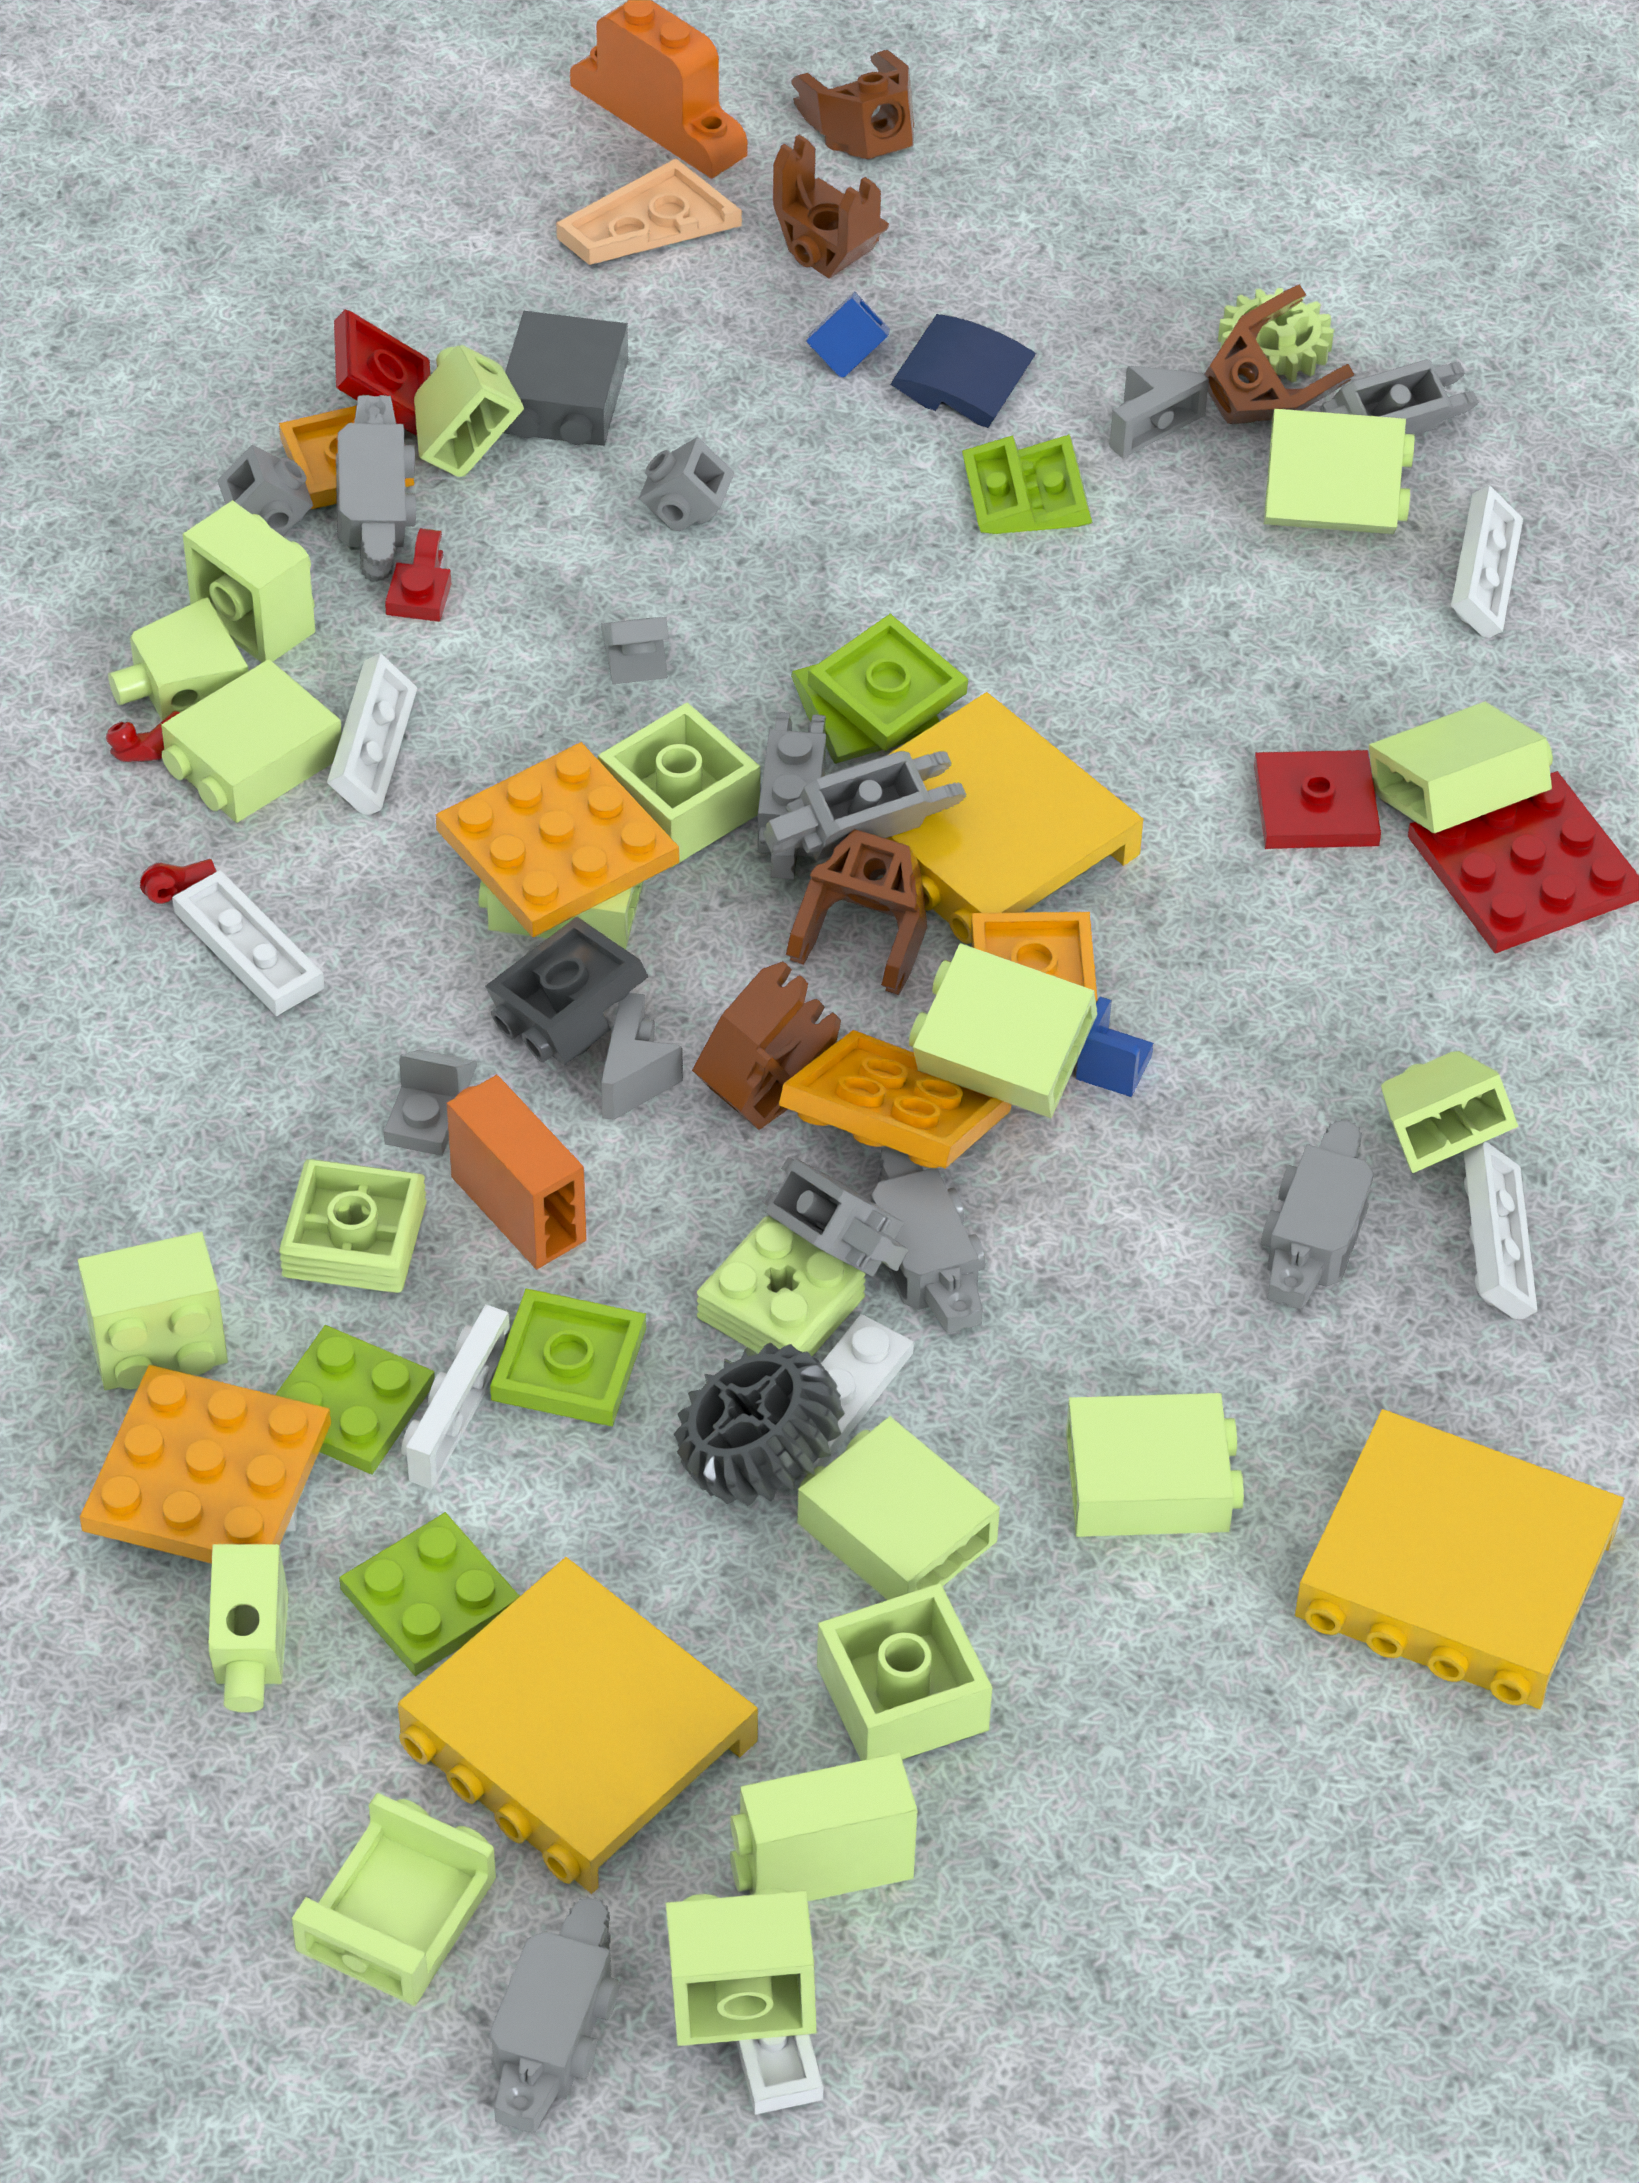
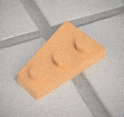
M675 158L556 223L557 239L587 264L591 265L742 226V210Z

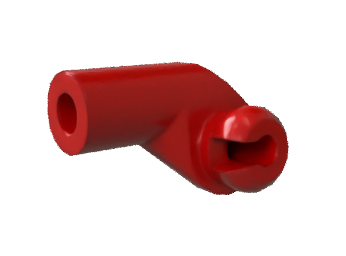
M172 712L154 729L145 733L137 734L131 722H119L113 725L106 734V740L112 746L111 754L122 762L161 760L162 751L164 750L161 724L180 712Z
M212 859L186 866L154 863L142 873L140 888L150 901L164 904L173 900V896L214 874L216 869Z

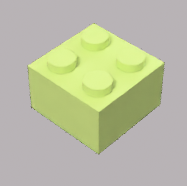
M233 500L182 534L190 604L204 598H209L234 643L261 663L268 659L273 662L316 632L314 620L315 603L312 597L310 575L311 561L309 555L300 544L288 541L270 528L261 516L249 513Z
M688 702L598 755V760L679 846V863L758 815L761 766Z
M202 1231L77 1259L89 1333L104 1391L119 1387L138 1389L148 1365L190 1375H199L209 1371L216 1365L228 1363L219 1289Z
M941 1583L818 1623L817 1668L861 1761L900 1753L903 1760L989 1731L992 1685Z
M767 1888L753 1895L718 1898L710 1894H698L690 1896L683 1901L666 1903L677 2046L817 2034L815 1972L807 1890L789 1892L781 1888Z

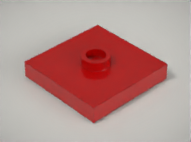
M344 309L334 320L336 389L357 401L358 396L362 395L391 396L396 424H404V429L417 436L414 397L417 390L431 375L429 358L350 310Z
M1368 750L1255 752L1254 770L1265 849L1372 847L1380 845L1381 829Z

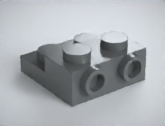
M575 917L485 987L496 1006L491 1011V1016L499 1029L509 1039L513 1040L522 1034L524 1043L539 1061L544 1063L553 1056L566 1065L576 1056L586 1052L594 1042L611 1030L603 1012L613 1004L623 1000L631 990L648 978V974L639 958L579 917Z

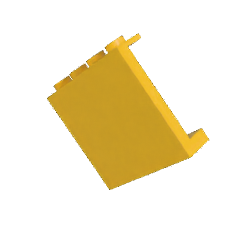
M985 692L888 754L905 751L910 753L912 759L927 754H933L934 752L945 751L952 764L949 769L939 776L923 781L926 790L929 791L954 782L961 783L965 790L966 797L959 804L926 816L922 825L918 828L885 838L910 846L921 868L925 910L930 911L933 909L949 923L954 935L965 944L972 942V913L1024 912L1109 855L1123 866L1140 855L1144 818L988 692Z
M1382 1409L1300 1581L1295 1616L1306 1620L1310 1627L1320 1633L1327 1635L1340 1633L1367 1643L1372 1651L1383 1657L1398 1658L1401 1656L1429 1667L1433 1674L1443 1680L1451 1682L1464 1680L1490 1690L1497 1699L1510 1705L1527 1704L1541 1710L1550 1677L1604 1551H1609L1617 1532L1625 1498Z
M564 1557L398 1702L399 1739L403 1748L415 1761L423 1765L429 1761L446 1773L449 1785L462 1800L469 1804H474L477 1800L494 1813L497 1825L508 1838L519 1844L527 1840L543 1854L546 1866L559 1880L566 1884H570L575 1880L591 1894L599 1888L598 1868L727 1749L740 1758L758 1741V1707L567 1557Z

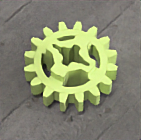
M1277 288L1274 295H1266L1262 289H1256L1255 299L1251 300L1244 295L1237 296L1236 307L1226 305L1224 317L1220 319L1218 342H1221V347L1242 315L1284 292L1283 288ZM1302 301L1283 315L1265 324L1256 337L1257 343L1276 374L1285 375L1290 382H1296L1297 372L1299 371L1309 376L1314 375L1316 364L1326 365L1328 352L1332 350L1334 329L1330 328L1331 316L1330 314H1320L1321 304L1318 301L1307 305Z

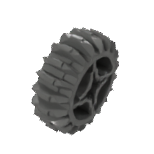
M771 1342L765 1345L759 1354L747 1347L741 1359L735 1362L724 1358L723 1369L715 1375L704 1374L706 1384L702 1389L688 1393L691 1406L677 1413L681 1422V1426L674 1433L679 1448L677 1453L681 1458L682 1465L700 1489L706 1490L710 1496L715 1495V1497L721 1498L726 1504L737 1499L747 1506L751 1505L759 1495L772 1501L777 1490L784 1486L794 1490L795 1480L804 1473L815 1475L813 1464L818 1458L831 1456L828 1442L842 1434L838 1421L845 1414L841 1407V1400L839 1399L841 1395L837 1390V1384L818 1359L813 1358L808 1351L802 1352L797 1350L792 1344L778 1349Z

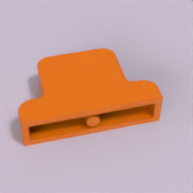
M628 0L597 21V45L591 49L589 56L574 64L570 69V86L711 179L748 156V141L744 129L736 119L724 112L719 104V56L715 45L708 36L652 0Z

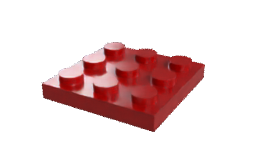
M1558 771L1550 773L1551 790L1440 832L1433 833L1417 822L1409 824L1408 838L1495 954L1639 901L1638 873Z

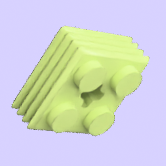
M307 1159L303 1165L279 1248L280 1260L282 1261V1276L285 1278L386 1292H401L404 1288L427 1202L425 1198L424 1175Z
M766 1216L697 1290V1295L699 1296L697 1298V1310L699 1311L697 1317L758 1354L765 1345L771 1342L778 1349L792 1344L797 1350L802 1352L808 1351L813 1356L864 1299V1283L866 1281L864 1276L866 1273L814 1246L773 1217Z

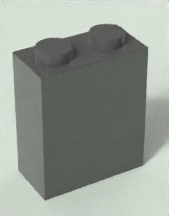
M523 311L505 373L519 396L524 410L504 431V434H512L520 438L536 437L567 441L574 445L592 444L605 446L628 364V323Z

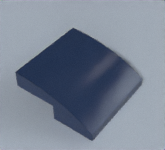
M936 314L890 385L927 409L936 411L940 404L944 402L977 425L989 428L1037 353L1014 339L986 326L953 316Z

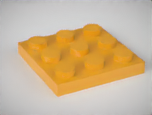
M582 742L435 814L436 830L532 938L679 863V846Z
M855 1030L849 1032L783 1084L779 1106L797 1112L798 1117L807 1123L819 1126L832 1125L853 1133V1138L862 1144L874 1147L887 1146L908 1154V1158L917 1165L928 1168L942 1167L945 1169L1010 1112L1012 1106L1010 1103L918 1071L914 1052Z
M148 1365L80 1514L82 1531L211 1564L213 1544L280 1545L331 1425L330 1408Z

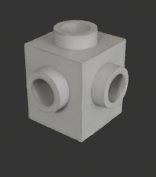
M696 437L672 452L668 450L660 452L650 461L645 470V474L648 477L639 499L670 529L680 532L694 523L704 524L715 515L722 506L735 472L700 438Z
M253 444L217 480L225 505L233 500L249 513L261 516L270 528L282 536L296 523L300 522L306 512L313 506L305 483L306 475L301 467L287 457L280 459Z

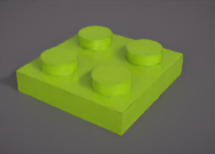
M890 613L808 670L807 685L886 752L967 694L969 679Z
M526 1288L490 1385L491 1401L613 1427L646 1331V1313Z
M324 1325L275 1395L330 1408L331 1425L319 1452L373 1475L429 1393L435 1380L434 1371Z
M446 1512L339 1577L340 1590L414 1676H417L460 1649L520 1597Z

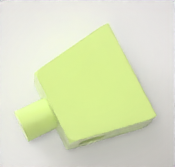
M464 345L445 348L437 355V368L417 390L414 397L420 459L457 477L466 476L524 410L523 404L503 367Z
M204 598L134 631L130 636L133 665L108 673V680L118 705L149 696L163 721L172 712L178 711L181 713L248 672V665L209 598Z
M1461 1051L1447 1053L1425 1064L1411 1065L1404 1073L1386 1080L1381 1085L1390 1119L1412 1173L1519 1127L1499 1073Z
M213 1544L209 1655L216 1683L225 1684L223 1705L232 1711L255 1712L262 1709L264 1706L265 1684H282L289 1593L279 1545Z

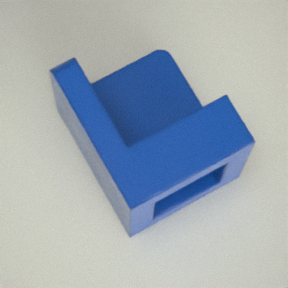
M854 291L808 335L806 342L839 377H845L888 337L891 329Z
M1100 996L1096 1002V1019L1077 1060L1076 1080L1132 1097L1152 1057L1154 1043L1109 1029L1112 1000Z

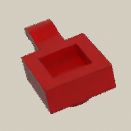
M420 528L416 538L413 564L396 563L385 601L386 615L441 621L452 584L451 569L440 568L444 555L443 550H439L442 531Z

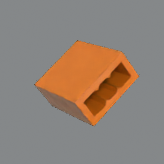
M497 1074L477 1086H470L462 1090L454 1099L447 1102L451 1177L536 1270L587 1241L584 1166Z

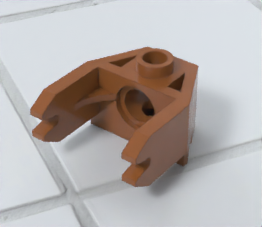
M888 49L876 52L870 56L871 62L879 72L865 73L858 77V81L828 89L808 72L791 79V84L799 93V97L793 98L796 108L807 123L822 135H825L826 146L831 150L844 151L852 156L871 159L914 145V115L909 66ZM881 105L879 112L872 117L875 109Z
M798 134L795 137L794 149L784 143L781 145L773 163V206L789 253L794 255L795 259L802 266L812 267L830 279L873 250L879 241V235L888 229L889 223L880 218L881 190L868 178L863 177L861 179L859 192L852 187H848L845 193L837 190L819 177L815 179L816 148L808 139Z
M1300 284L1285 290L1242 315L1204 373L1209 378L1208 394L1228 424L1272 420L1274 409L1302 411L1350 382L1351 378L1355 376L1349 364H1346L1305 388L1287 389L1283 386L1257 343L1256 337L1265 324L1283 315L1303 301L1302 298L1306 297V293ZM1238 376L1245 377L1249 383L1242 382Z
M854 829L834 848L833 855L825 863L818 864L811 871V879L790 933L786 956L791 957L790 961L802 965L805 964L816 944L828 909L837 901L843 900L894 916L898 924V933L885 966L881 985L886 987L885 991L900 995L911 974L928 927L920 864L910 846ZM884 875L880 880H876L879 876Z
M784 961L761 969L723 1012L692 1069L715 1094L758 1130L788 1110L779 1106L783 1084L837 1042L841 1019L833 1012L822 1019L820 1023L815 1024L825 1006L818 999L804 1003L809 983L801 975H798L785 987H782L792 971Z

